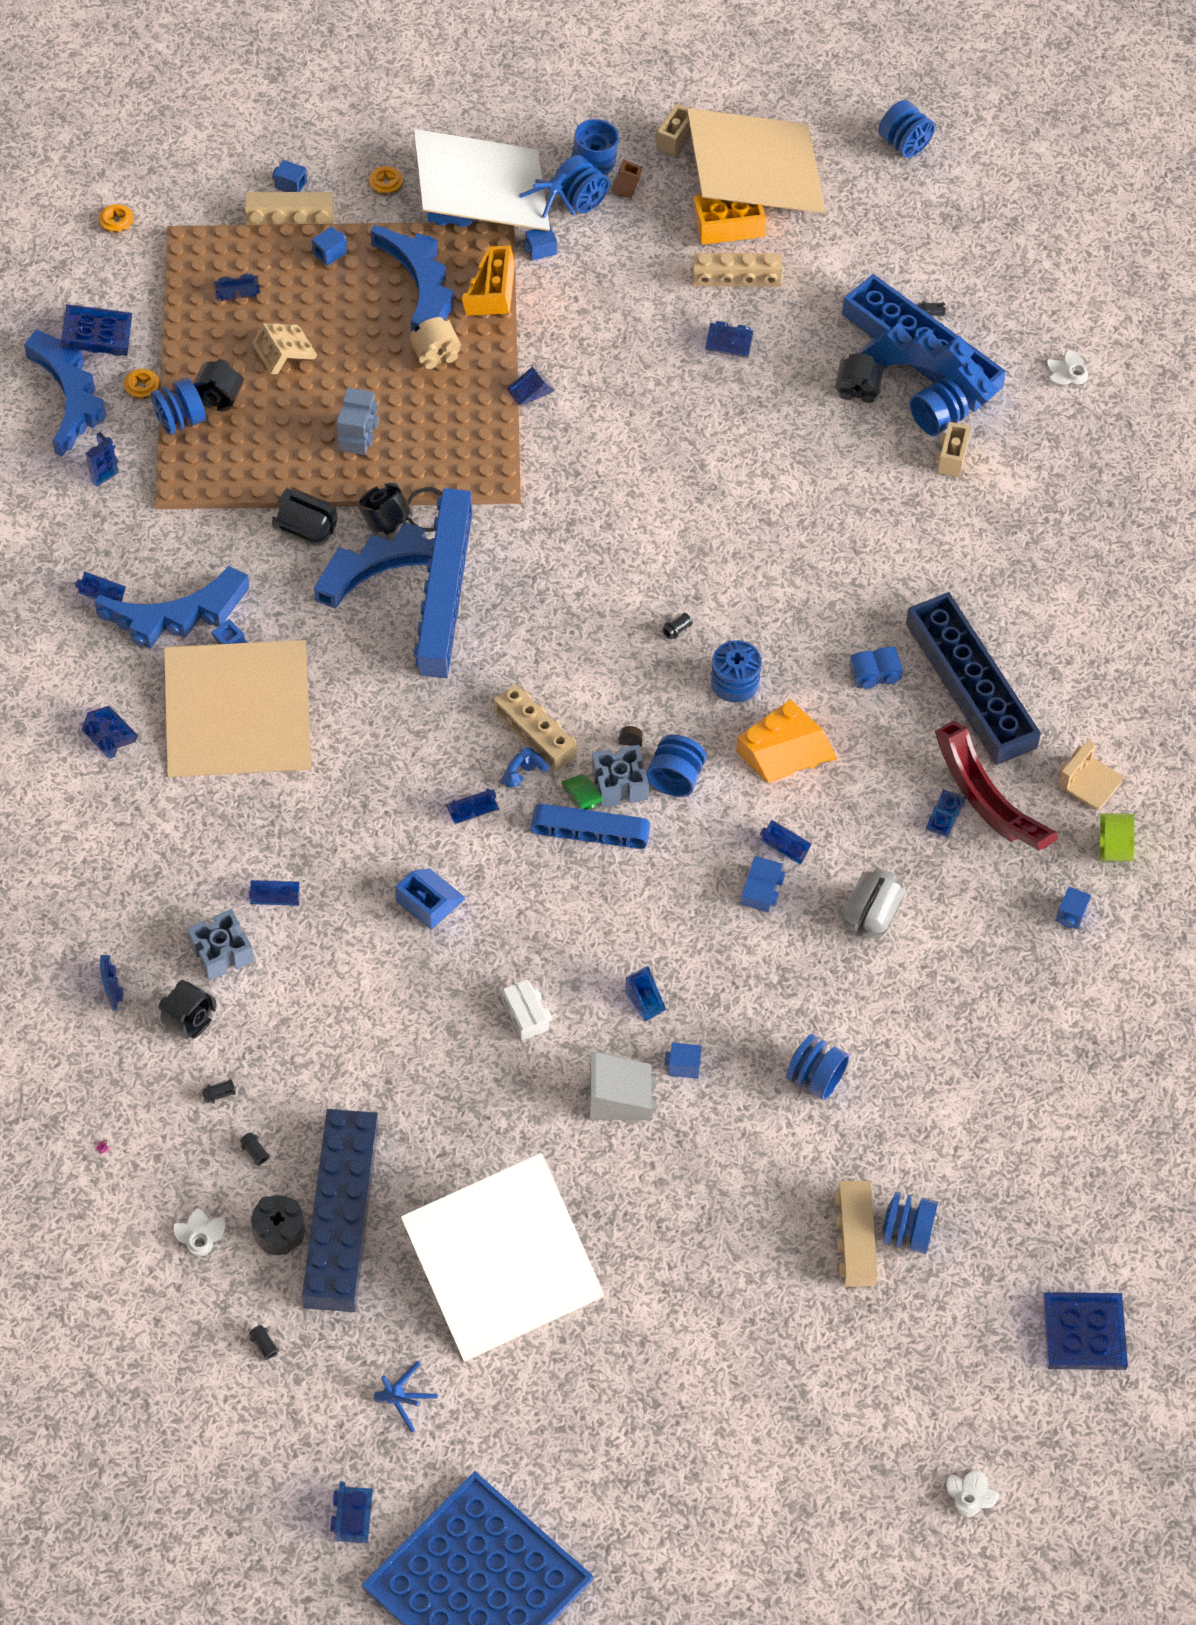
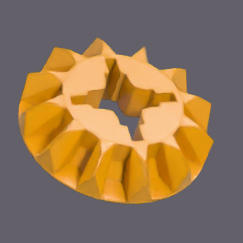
M390 166L379 167L373 170L369 176V185H371L373 191H378L380 195L383 192H386L388 195L392 191L397 193L398 188H401L403 184L401 172ZM384 177L388 180V184L384 183Z
M122 204L109 205L100 212L99 223L102 225L103 230L108 229L110 233L113 231L120 233L122 229L128 230L129 225L133 224V212L129 207ZM114 215L118 217L119 222H115Z
M136 369L127 374L123 384L126 394H130L132 398L140 397L142 400L145 396L151 398V391L158 390L160 382L157 374L149 369ZM138 381L145 384L146 387L138 386Z

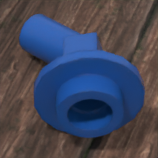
M530 747L524 748L519 753L524 758L520 764L523 770L533 771L538 767L542 772H546L549 769V765L541 758L540 753H536L534 749Z
M516 753L507 766L506 771H504L500 783L505 784V787H517L520 785L519 782L524 780V777L516 772L524 760L522 756Z

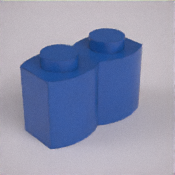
M883 647L874 651L858 652L850 656L849 666L856 688L870 689L879 683L890 685L902 679L903 669L896 647Z
M754 856L742 893L741 905L769 912L771 906H776L779 892H776L777 885H783L786 872L782 871L783 863Z

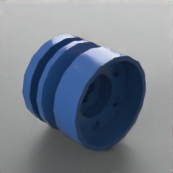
M902 100L894 104L885 113L879 124L878 133L886 142L894 145V148L900 151L904 157L910 158L928 145L935 132V123L930 118H927L925 114L920 113L919 109L910 101Z
M601 119L583 121L575 130L571 157L581 155L593 164L594 168L607 175L616 164L619 133L607 121Z
M574 155L567 159L553 177L555 179L560 171L567 175L562 182L563 188L561 190L571 206L581 214L588 213L597 207L605 198L610 185L609 178L602 174L600 170L594 168L593 164L581 155Z
M188 377L173 382V394L166 386L161 387V393L157 389L150 393L157 420L170 436L176 433V428L179 431L184 430L183 419L191 427L206 420L200 396Z
M942 377L928 388L917 392L909 401L910 411L915 422L929 436L941 434L947 430L949 422L958 423L965 419L969 413L968 402L964 393L953 380L947 377Z
M733 640L721 644L714 651L711 686L718 697L724 701L736 703L744 702L757 693L760 685L762 661L756 647L745 641Z
M681 735L663 736L658 743L654 758L651 760L646 772L648 782L661 793L674 797L689 796L695 788L698 775L706 761V752L696 741Z
M811 1033L795 1051L786 1073V1079L792 1083L797 1080V1085L801 1088L811 1080L809 1092L822 1100H826L840 1082L849 1063L850 1055L835 1046L825 1054L827 1042L823 1039L818 1042L819 1038Z
M895 1191L894 1197L888 1204L883 1225V1244L890 1245L892 1234L898 1235L896 1247L900 1248L906 1237L910 1238L911 1251L927 1254L938 1201L921 1198L917 1208L912 1207V1195L908 1194L906 1204L901 1205L899 1203L902 1193Z

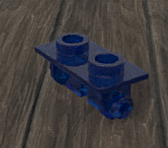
M243 274L240 278H219L218 281H214V288L217 290L215 291L216 299H221V301L237 299L236 291L240 290L241 298L256 296V294L260 293L259 285H255L258 284V275Z
M86 571L83 573L82 580L78 579L75 583V588H78L79 594L95 600L99 595L122 602L126 589L124 585Z
M489 788L485 789L484 792L457 801L452 800L451 803L446 804L454 825L499 810L495 800L496 793L494 789L489 790Z
M771 820L768 827H764L760 832L762 842L800 865L812 843L774 820Z
M250 880V904L299 906L300 882Z

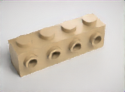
M246 192V225L333 224V192Z
M694 253L693 286H781V253Z
M515 683L494 698V712L530 748L534 749L536 753H540L541 758L555 772L577 757V741L570 734L567 735L562 730L559 722L555 719L552 720L546 714L545 709L531 699V696L525 689H521Z
M840 1181L839 1190L834 1191V1206H839V1214H836L835 1219L836 1230H841V1238H837L838 1254L842 1253L843 1262H839V1277H844V1287L876 1286L878 1273L871 1181Z

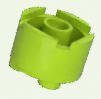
M1100 813V861H1134V814Z

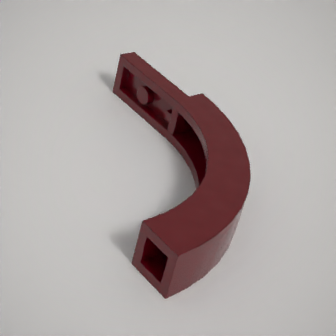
M953 720L935 731L941 753L958 787L972 807L990 827L1008 841L1013 842L1019 839L1038 851L1047 848L1058 840L1056 831L1020 812L999 792L977 757L967 727Z

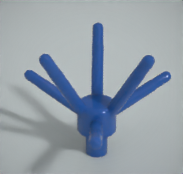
M560 171L555 179L551 177L549 181L536 179L535 183L537 184H533V189L519 194V197L523 198L546 188L551 194L542 218H546L554 196L557 194L560 195L571 215H575V211L561 190L563 188L562 182L567 177L563 171Z
M416 1361L392 1385H390L386 1376H382L381 1379L385 1386L384 1390L374 1393V1400L377 1403L386 1401L387 1404L394 1403L410 1432H414L415 1428L400 1402L418 1406L419 1401L413 1399L438 1398L436 1393H404L402 1386L418 1368L420 1361Z

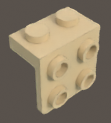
M1087 740L1082 747L1079 745L1072 755L1073 759L1070 762L1066 761L1059 771L1061 777L1058 787L1093 809L1100 810L1120 786L1123 776L1093 758L1096 744Z

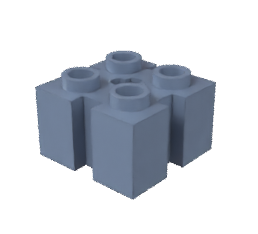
M347 388L343 408L340 410L337 420L339 451L366 455L367 448L372 446L374 437L372 432L373 429H377L379 416H376L378 402H375L374 392Z
M639 745L620 748V753L612 754L611 749L592 752V772L595 784L598 783L597 789L603 797V801L600 802L601 808L620 805V799L625 798L629 799V803L648 800L649 783L646 771L643 769V759Z
M232 909L214 916V922L207 925L204 920L186 928L189 944L196 957H200L201 967L209 981L227 974V967L234 965L238 969L254 962L252 945L245 932L241 933L240 923Z

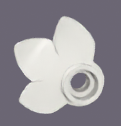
M1068 350L1064 361H1047L1048 369L1052 373L1049 379L1056 384H1083L1088 379V371L1083 365V359L1073 351Z
M197 1208L189 1217L187 1224H174V1235L179 1242L187 1245L191 1254L204 1256L211 1251L213 1243L223 1237L226 1228L224 1217H218L210 1221L206 1214ZM202 1241L205 1243L202 1247L196 1246L197 1242Z
M971 1471L964 1479L954 1474H950L947 1478V1493L955 1499V1507L962 1516L971 1517L978 1513L981 1508L993 1507L999 1496L998 1492L987 1489V1478L981 1471Z

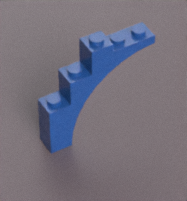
M374 225L371 229V245L397 259L409 271L416 283L419 299L417 309L411 319V332L414 330L416 333L420 329L419 324L431 318L442 317L445 321L454 307V291L447 287H442L446 280V266L434 261L438 255L437 240L417 233L413 239L407 235Z
M897 323L868 342L858 353L874 357V362L879 364L880 361L883 367L894 364L914 365L940 373L964 388L981 405L987 403L998 390L970 358L974 351L961 336L943 346L929 329L912 339L904 328Z
M36 329L24 344L26 357L48 371L61 386L65 395V414L61 426L52 440L55 454L63 457L67 450L70 451L73 448L76 438L79 434L82 435L85 432L87 426L95 428L99 422L105 419L104 400L93 395L95 391L93 374L82 370L84 365L82 349Z
M404 522L393 542L384 537L371 535L360 555L352 550L338 547L314 587L315 601L336 609L351 590L376 574L403 566L428 565V559H432V552L430 551L431 539L426 538L425 529L418 525Z
M227 566L215 580L189 596L170 602L132 604L115 601L99 595L94 602L96 613L101 619L105 621L110 620L123 630L129 629L130 638L136 645H144L151 649L165 629L172 635H180L186 638L200 618L208 625L214 624L219 627L225 622L250 587L247 574Z

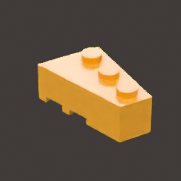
M510 245L488 247L478 266L479 270L475 278L472 277L467 293H464L462 296L466 316L510 313L515 266Z

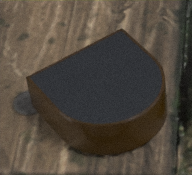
M626 726L620 729L618 745H639V747H642V730L634 726Z

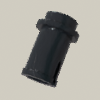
M922 301L917 304L918 307L931 316H945L946 307H943L945 302L926 303V301Z
M683 613L672 622H666L662 630L668 639H676L679 633L692 626L693 622L687 613Z
M229 1079L212 1086L207 1084L206 1088L202 1089V1094L206 1103L211 1102L214 1104L215 1100L235 1095L236 1091L233 1090L235 1089L233 1081Z
M249 1132L240 1139V1147L246 1150L255 1161V1164L259 1166L265 1163L270 1158V1155L259 1143V1137Z
M258 1325L249 1332L251 1336L250 1341L255 1342L264 1359L269 1360L278 1354L279 1349L268 1335V1328Z

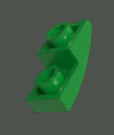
M584 774L561 781L563 790L572 796L573 803L581 809H592L597 806V803L603 801V797L596 786Z

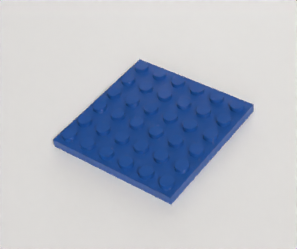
M474 1471L362 1584V1589L401 1625H551L594 1580V1576Z

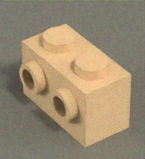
M676 104L662 125L657 129L655 134L657 150L675 157L691 135L686 107Z
M949 422L947 432H942L940 446H943V448L937 451L935 463L939 464L938 473L955 477L961 476L971 426Z

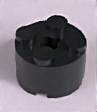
M850 354L849 358L845 360L844 357L841 358L835 385L840 393L839 397L845 400H851L852 397L861 398L865 403L874 402L880 393L884 370L883 364L880 361L877 364L874 362V357L866 354Z
M218 359L217 362L210 361L202 364L193 385L200 396L203 406L209 408L212 405L217 407L216 411L224 412L232 408L242 388L244 377L229 367L227 361Z
M385 483L386 487L382 489L376 486L359 499L360 505H358V508L369 529L373 532H383L385 535L393 533L396 530V526L412 517L411 509L399 485L396 483Z
M180 980L168 997H163L159 1003L161 1023L185 1039L189 1040L188 1037L195 1039L210 1025L212 1019L209 1018L211 1010L213 1012L216 1011V999L194 984Z
M283 1195L265 1196L259 1200V1203L252 1212L251 1223L254 1239L261 1249L272 1255H284L298 1247L305 1235L303 1212L298 1201Z

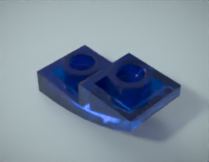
M943 789L925 830L948 838L963 808L966 797Z
M100 955V972L104 992L112 1010H118V1003L123 1002L124 988L119 986L118 977H116V965H112L110 955Z

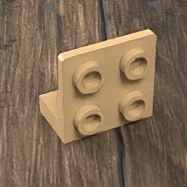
M263 323L252 342L270 374H278L287 358L315 359L317 356L298 325Z

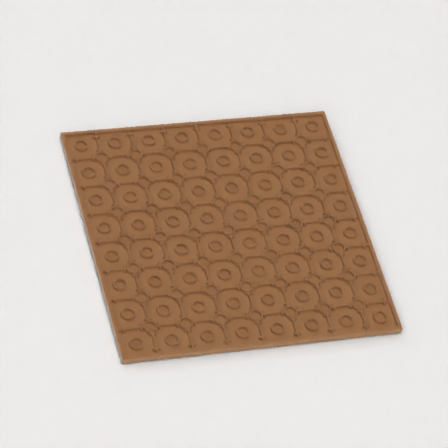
M435 222L168 226L161 387H168L173 394V382L188 377L193 383L202 364L210 361L217 362L218 359L227 361L229 367L244 377V382L232 408L228 411H216L217 407L212 405L209 408L203 406L206 414L204 422L191 427L183 419L184 430L179 431L176 428V433L171 436L165 432L159 423L156 509L280 507L281 504L277 503L286 488L291 490L292 487L332 503L335 507L360 505L359 499L367 491L376 486L379 489L385 488V483L398 484L406 501L416 490L432 487L442 492L443 488L471 491L472 504H521L515 266L510 313L466 316L462 302V296L464 293H467L472 277L475 278L479 270L478 266L489 246L510 245L515 262L514 225L496 222H472L468 226L459 227L452 223L436 225ZM374 225L407 235L413 239L417 233L437 240L438 255L434 261L446 266V280L442 287H447L454 291V307L445 319V321L448 319L451 322L461 343V348L457 353L458 358L454 362L447 363L445 361L437 364L433 369H425V366L420 363L409 340L411 319L417 309L419 299L417 286L409 271L397 259L371 245V229ZM332 226L338 232H342L347 239V253L326 266L313 254L312 239ZM263 323L298 325L317 356L315 359L287 358L278 374H270L252 342ZM347 388L374 392L375 402H378L376 416H379L378 427L373 429V444L367 448L366 455L339 451L337 420L340 410L343 408ZM431 491L422 492L412 499L410 505H437L438 496L441 495Z

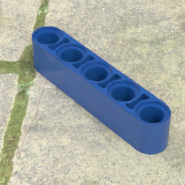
M538 804L533 810L530 830L536 835L644 849L647 846L651 824L648 820L641 817Z

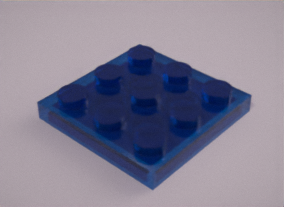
M66 304L60 347L69 350H84L91 353L128 356L133 313Z
M1044 1292L1043 1306L1048 1369L1127 1370L1128 1360L1122 1293Z

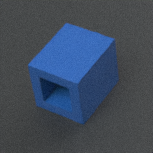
M284 159L279 167H275L272 174L275 188L285 192H301L308 182L306 167Z
M550 225V231L540 229L525 231L523 248L526 254L529 253L532 261L557 255V240Z
M331 226L312 239L313 254L328 266L347 253V239L342 232H338Z
M1068 886L1058 909L1056 921L1066 928L1079 930L1089 907L1091 895Z
M672 1042L671 1052L666 1051L664 1066L669 1067L668 1076L698 1079L702 1045Z

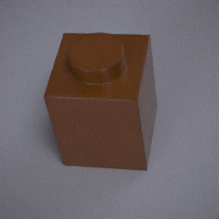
M623 159L611 191L620 196L632 198L643 167Z

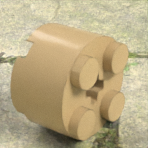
M442 317L431 318L419 324L420 329L416 333L414 330L411 332L409 340L425 369H433L439 363L445 361L451 363L458 358L457 353L461 348V343L448 319L444 321Z

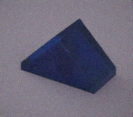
M533 366L507 388L519 406L546 396L555 390L545 376Z
M645 966L626 977L625 994L644 1021L667 1010L649 966Z

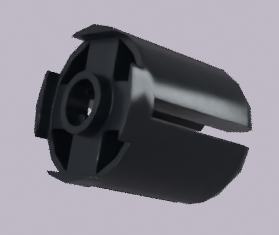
M293 487L291 490L286 488L277 502L281 504L277 518L272 517V527L315 546L323 545L330 539L338 519L337 509L332 503Z

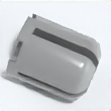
M875 868L874 872H865L864 869L842 912L843 922L852 932L858 934L864 924L865 930L862 937L875 939L882 937L886 933L907 892L905 886L902 889L894 881L895 875L879 868Z

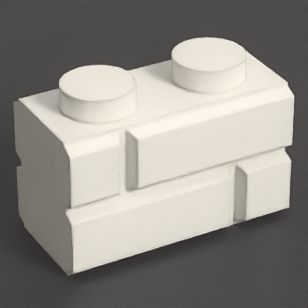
M529 980L502 990V1002L521 1040L548 1031L549 1021L551 1020L548 1008L546 1006L542 1007L540 1003L542 998L537 986L532 987Z

